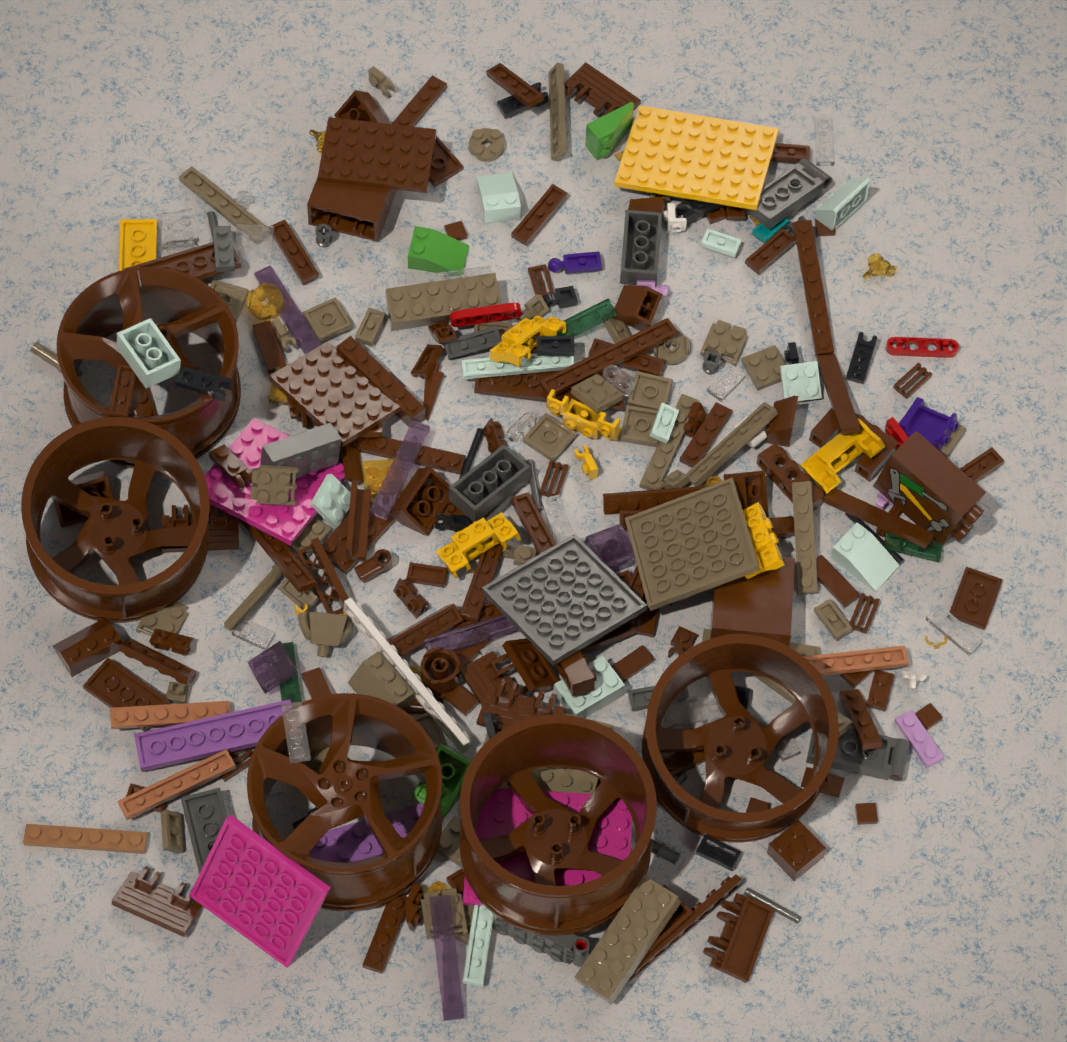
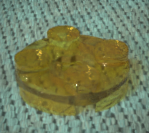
M271 283L257 285L258 287L255 290L252 289L247 296L246 304L250 313L260 320L277 318L284 305L283 293ZM268 298V304L263 305L261 302Z

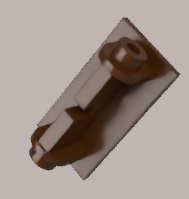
M490 418L483 428V434L488 443V451L492 454L503 444L507 446L506 440H499L505 437L502 425L498 421L493 422V419Z
M399 578L393 591L413 616L418 618L421 611L426 612L429 609V603L421 594L415 596L418 591L411 581Z
M155 628L149 642L155 649L168 651L170 647L173 653L185 656V654L189 655L191 647L189 646L193 638Z

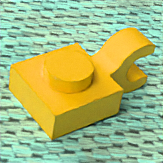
M586 445L583 446L584 453H579L577 448L574 449L575 458L583 461L581 464L583 473L587 474L590 480L596 479L598 468L591 453L589 454L588 447Z

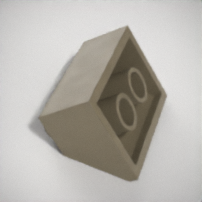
M379 651L363 661L348 681V684L357 694L380 698L402 710L412 706V703L415 701L413 690Z

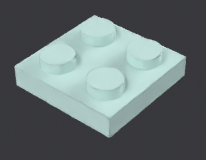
M817 361L779 366L783 399L791 396H798L797 401L822 398Z
M327 474L310 505L333 528H337L350 508L351 493L333 474Z

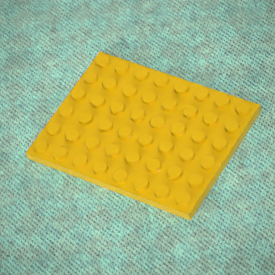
M639 105L614 186L757 210L779 134V128Z

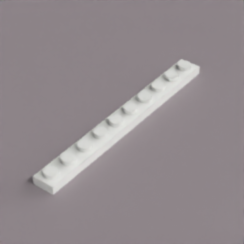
M351 597L345 600L343 611L375 650L382 654L413 690L415 698L461 754L468 751L470 738L467 733L459 729L456 720L446 713L442 703L435 700L432 691L429 688H425L419 675L411 671L408 662L405 659H401L397 649L386 641L384 633L381 630L378 631L374 626L373 620L362 612L360 604L354 602Z

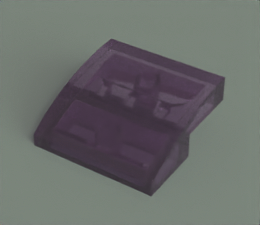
M281 641L248 661L249 667L265 694L298 673L294 662L289 657Z

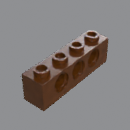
M776 443L758 454L756 464L762 470H765V474L793 503L792 483L811 481L809 475L804 474L799 469L797 462L791 460L787 456L785 449L779 447ZM812 483L814 511L823 504L824 493L821 488L816 487Z

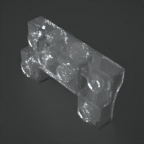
M691 696L682 701L674 699L662 719L661 726L671 729H689L700 727L724 716L718 708L715 698L703 699V697ZM644 709L643 711L645 723L647 717V709Z

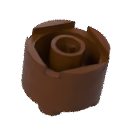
M435 647L424 654L420 665L421 680L424 686L429 688L432 693L448 692L458 685L460 661L456 653L450 649L446 650L443 647Z

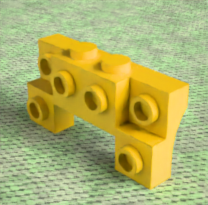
M538 315L531 320L524 318L502 335L501 342L490 350V359L495 362H508L520 367L522 357L528 360L531 358V349L537 346V336H557V331L565 333L566 322L550 316L548 319Z
M552 389L547 397L546 408L553 415L563 417V424L582 433L588 438L597 439L599 434H601L606 439L618 440L622 431L619 418H616L615 422L611 424L606 421V413L600 412L596 414L585 404L573 399L568 404L569 397L566 395L562 401L555 399V390Z
M859 418L857 420L860 432L843 435L839 433L800 464L803 471L826 494L841 483L836 473L862 452L872 458L885 448L881 438L873 433Z
M757 502L744 509L743 512L760 566L759 571L745 576L749 579L761 572L776 570L785 564L776 544L779 540L771 530L773 528L772 522L766 517L763 507Z
M501 512L488 521L483 517L465 529L458 531L455 535L451 536L452 542L438 549L436 553L452 576L457 578L456 571L463 567L470 570L471 567L468 561L499 544L498 541L505 549L507 548L506 542L515 537L519 541L521 538L512 523Z

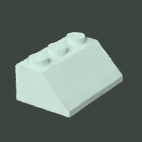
M851 178L847 183H842L836 193H832L824 204L821 203L816 208L815 218L830 230H833L834 227L836 229L866 201L870 179Z

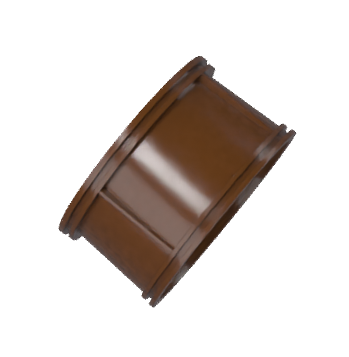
M137 267L118 271L97 280L82 291L70 304L62 318L57 335V358L64 379V405L71 426L73 427L94 419L106 418L110 405L107 407L97 401L81 384L76 371L79 369L82 361H105L117 368L118 364L129 365L117 349L116 342L107 339V337L151 318L155 324H160L156 325L180 358V370L182 366L198 370L190 364L177 343L179 337L192 332L207 341L222 357L223 364L219 375L230 378L233 387L231 390L223 389L226 393V401L213 399V396L197 392L200 398L183 409L164 415L137 416L134 412L146 388L136 375L128 418L146 421L168 431L189 449L195 459L204 455L215 447L227 434L234 423L240 406L241 381L237 368L239 340L237 326L229 307L220 295L206 283L194 276L174 269ZM109 460L115 464L134 468L135 465L130 460Z
M106 417L94 419L73 426L58 435L35 459L26 477L21 499V513L26 533L27 553L31 567L42 587L55 601L69 611L95 621H102L104 619L110 623L139 621L142 617L158 612L157 610L163 607L167 608L178 602L196 582L204 566L209 545L208 520L210 501L208 486L203 471L194 455L179 439L168 431L154 424L134 418ZM130 460L135 463L126 501L91 496L69 481V476L87 465L100 461ZM156 471H160L170 478L185 496L193 516L194 523L192 526L154 530L149 528L146 496ZM50 497L78 514L89 517L75 542L53 558L44 550L40 538L42 515ZM160 546H188L184 553L170 567L156 576L139 582L134 569L129 563L131 556ZM96 551L114 572L119 585L89 582L74 576L72 573L82 566L93 552Z
M749 634L724 635L698 643L678 656L667 667L655 685L649 701L642 738V759L651 774L657 801L683 827L700 836L708 835L722 842H753L769 838L784 831L809 810L819 795L825 778L830 771L838 746L839 722L837 709L829 687L816 668L805 657L783 643ZM733 671H743L769 678L790 692L796 701L775 717L766 727H762L739 702L731 674ZM707 677L718 708L724 717L693 730L663 728L661 726L662 719L677 695L693 682ZM804 722H809L814 735L815 758L813 769L805 788L798 789L776 773L766 769L764 763L781 737ZM705 749L706 784L700 800L694 798L676 782L665 766L660 753L692 752ZM726 777H733L760 786L783 803L771 809L750 813H737L719 809Z
M338 693L319 696L298 704L282 714L260 738L253 751L247 773V794L250 810L253 815L252 829L285 856L331 887L321 909L360 911L386 904L401 896L414 883H417L425 874L437 853L442 833V810L440 804L442 793L441 765L434 744L426 731L412 716L401 708L380 698L363 694ZM351 745H358L383 751L395 757V759L387 761H358L349 759L348 753ZM330 747L318 773L298 761L312 752ZM415 774L426 791L425 803L413 829L406 837H400L383 812L378 783L381 780ZM276 781L297 787L318 808L286 839L274 827L265 806L267 797ZM358 817L366 819L368 827L382 849V854L379 856L349 863L329 862L310 856V851L328 830Z
M557 714L528 718L506 727L490 738L472 759L464 776L460 792V859L466 880L481 903L506 923L516 928L542 935L558 936L582 933L601 926L616 917L643 876L647 875L651 859V836L656 821L657 800L654 783L645 762L632 745L615 731L595 721L572 715ZM542 767H568L589 773L599 778L601 783L585 802L580 812L574 813L546 797L531 775V771ZM506 782L523 806L533 816L508 835L479 840L475 832L480 813L490 796ZM616 798H621L627 806L636 831V846L624 861L595 853L588 849V843L597 819ZM526 851L536 883L524 880L510 873L498 863L509 860ZM556 868L591 870L603 876L582 884L556 886L554 870Z

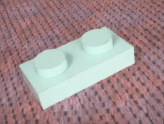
M707 228L701 242V247L735 258L742 240Z
M662 402L649 436L666 444L670 438L679 410Z

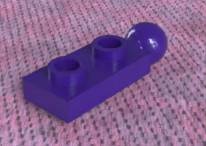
M600 252L563 255V261L558 258L550 259L548 268L554 273L564 268L565 274L602 271Z

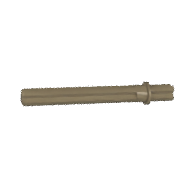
M276 564L272 566L269 574L224 622L226 629L232 631L281 577L285 576Z

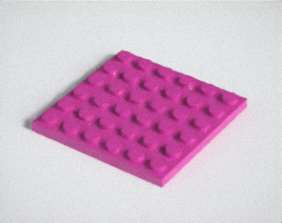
M254 418L229 446V449L252 473V468H259L262 446L290 436ZM340 462L332 467H326L317 472L303 475L295 480L297 489L294 492V500H296L294 506L257 503V500L250 499L251 484L257 483H249L241 476L246 484L245 487L239 488L215 464L204 475L208 486L210 504L290 546L318 513L310 503L326 475L333 474L341 484L346 479L344 465Z
M229 815L189 896L288 968L331 887L285 856L276 847L235 817Z

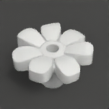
M903 670L901 674L903 678L909 680L908 687L914 689L916 688L917 681H924L927 677L926 674Z

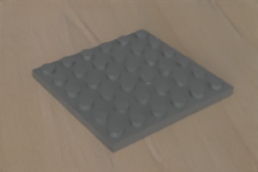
M575 534L482 587V593L553 666L647 610V605Z

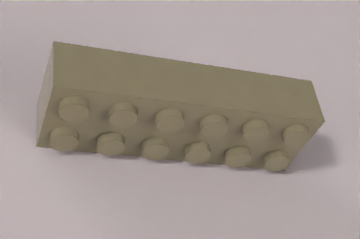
M496 273L388 288L385 292L391 331L429 326L443 321L449 323V315L454 311L501 304Z
M644 875L575 975L577 982L612 1005L681 904L679 897Z

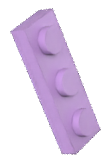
M913 710L895 718L894 722L907 741H909L926 769L944 759L943 754Z

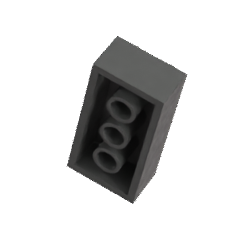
M626 210L620 283L637 284V280H655L656 286L662 213Z
M328 423L262 446L260 465L297 467L296 479L303 475L317 472L320 469L332 467L338 464L341 437L333 425Z
M503 444L449 487V501L473 522L478 521L531 479V466Z

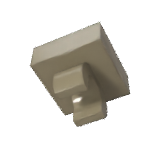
M170 681L166 698L170 703H186L189 684Z

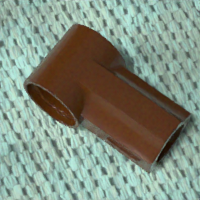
M386 549L377 550L373 557L356 566L354 571L360 581L364 583L381 572H388L392 568L391 553ZM381 559H387L384 563L379 562Z

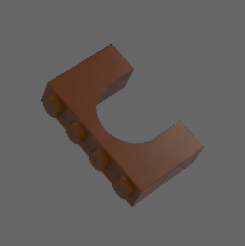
M832 408L810 433L809 441L819 448H822L840 433ZM855 413L857 419L862 420L873 433L881 438L885 445V448L872 458L864 453L856 463L855 472L870 482L897 450L899 442L893 436L881 431L877 425L868 422L862 415Z

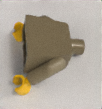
M297 604L295 613L298 616L299 627L305 639L309 640L311 644H318L317 656L329 657L330 646H339L340 643L347 639L352 632L353 622L345 612L343 614L308 611L307 613V604H304V610H300Z

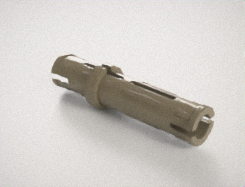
M35 342L30 352L57 368L61 373L57 355L40 343ZM77 369V376H82L83 371Z

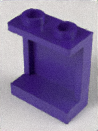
M917 397L899 422V425L908 437L917 431L940 451L943 445H947L952 432L957 430L959 422L956 413H952L950 417L925 407L924 399Z

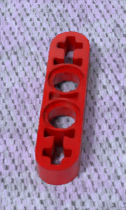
M512 302L457 310L452 312L449 318L453 327H463L516 319L522 315V310L519 303Z
M891 337L887 340L886 344L887 353L893 356L953 358L957 355L959 348L957 341L954 339ZM915 344L918 349L911 350L908 345ZM932 344L936 347V350L930 351L926 346Z

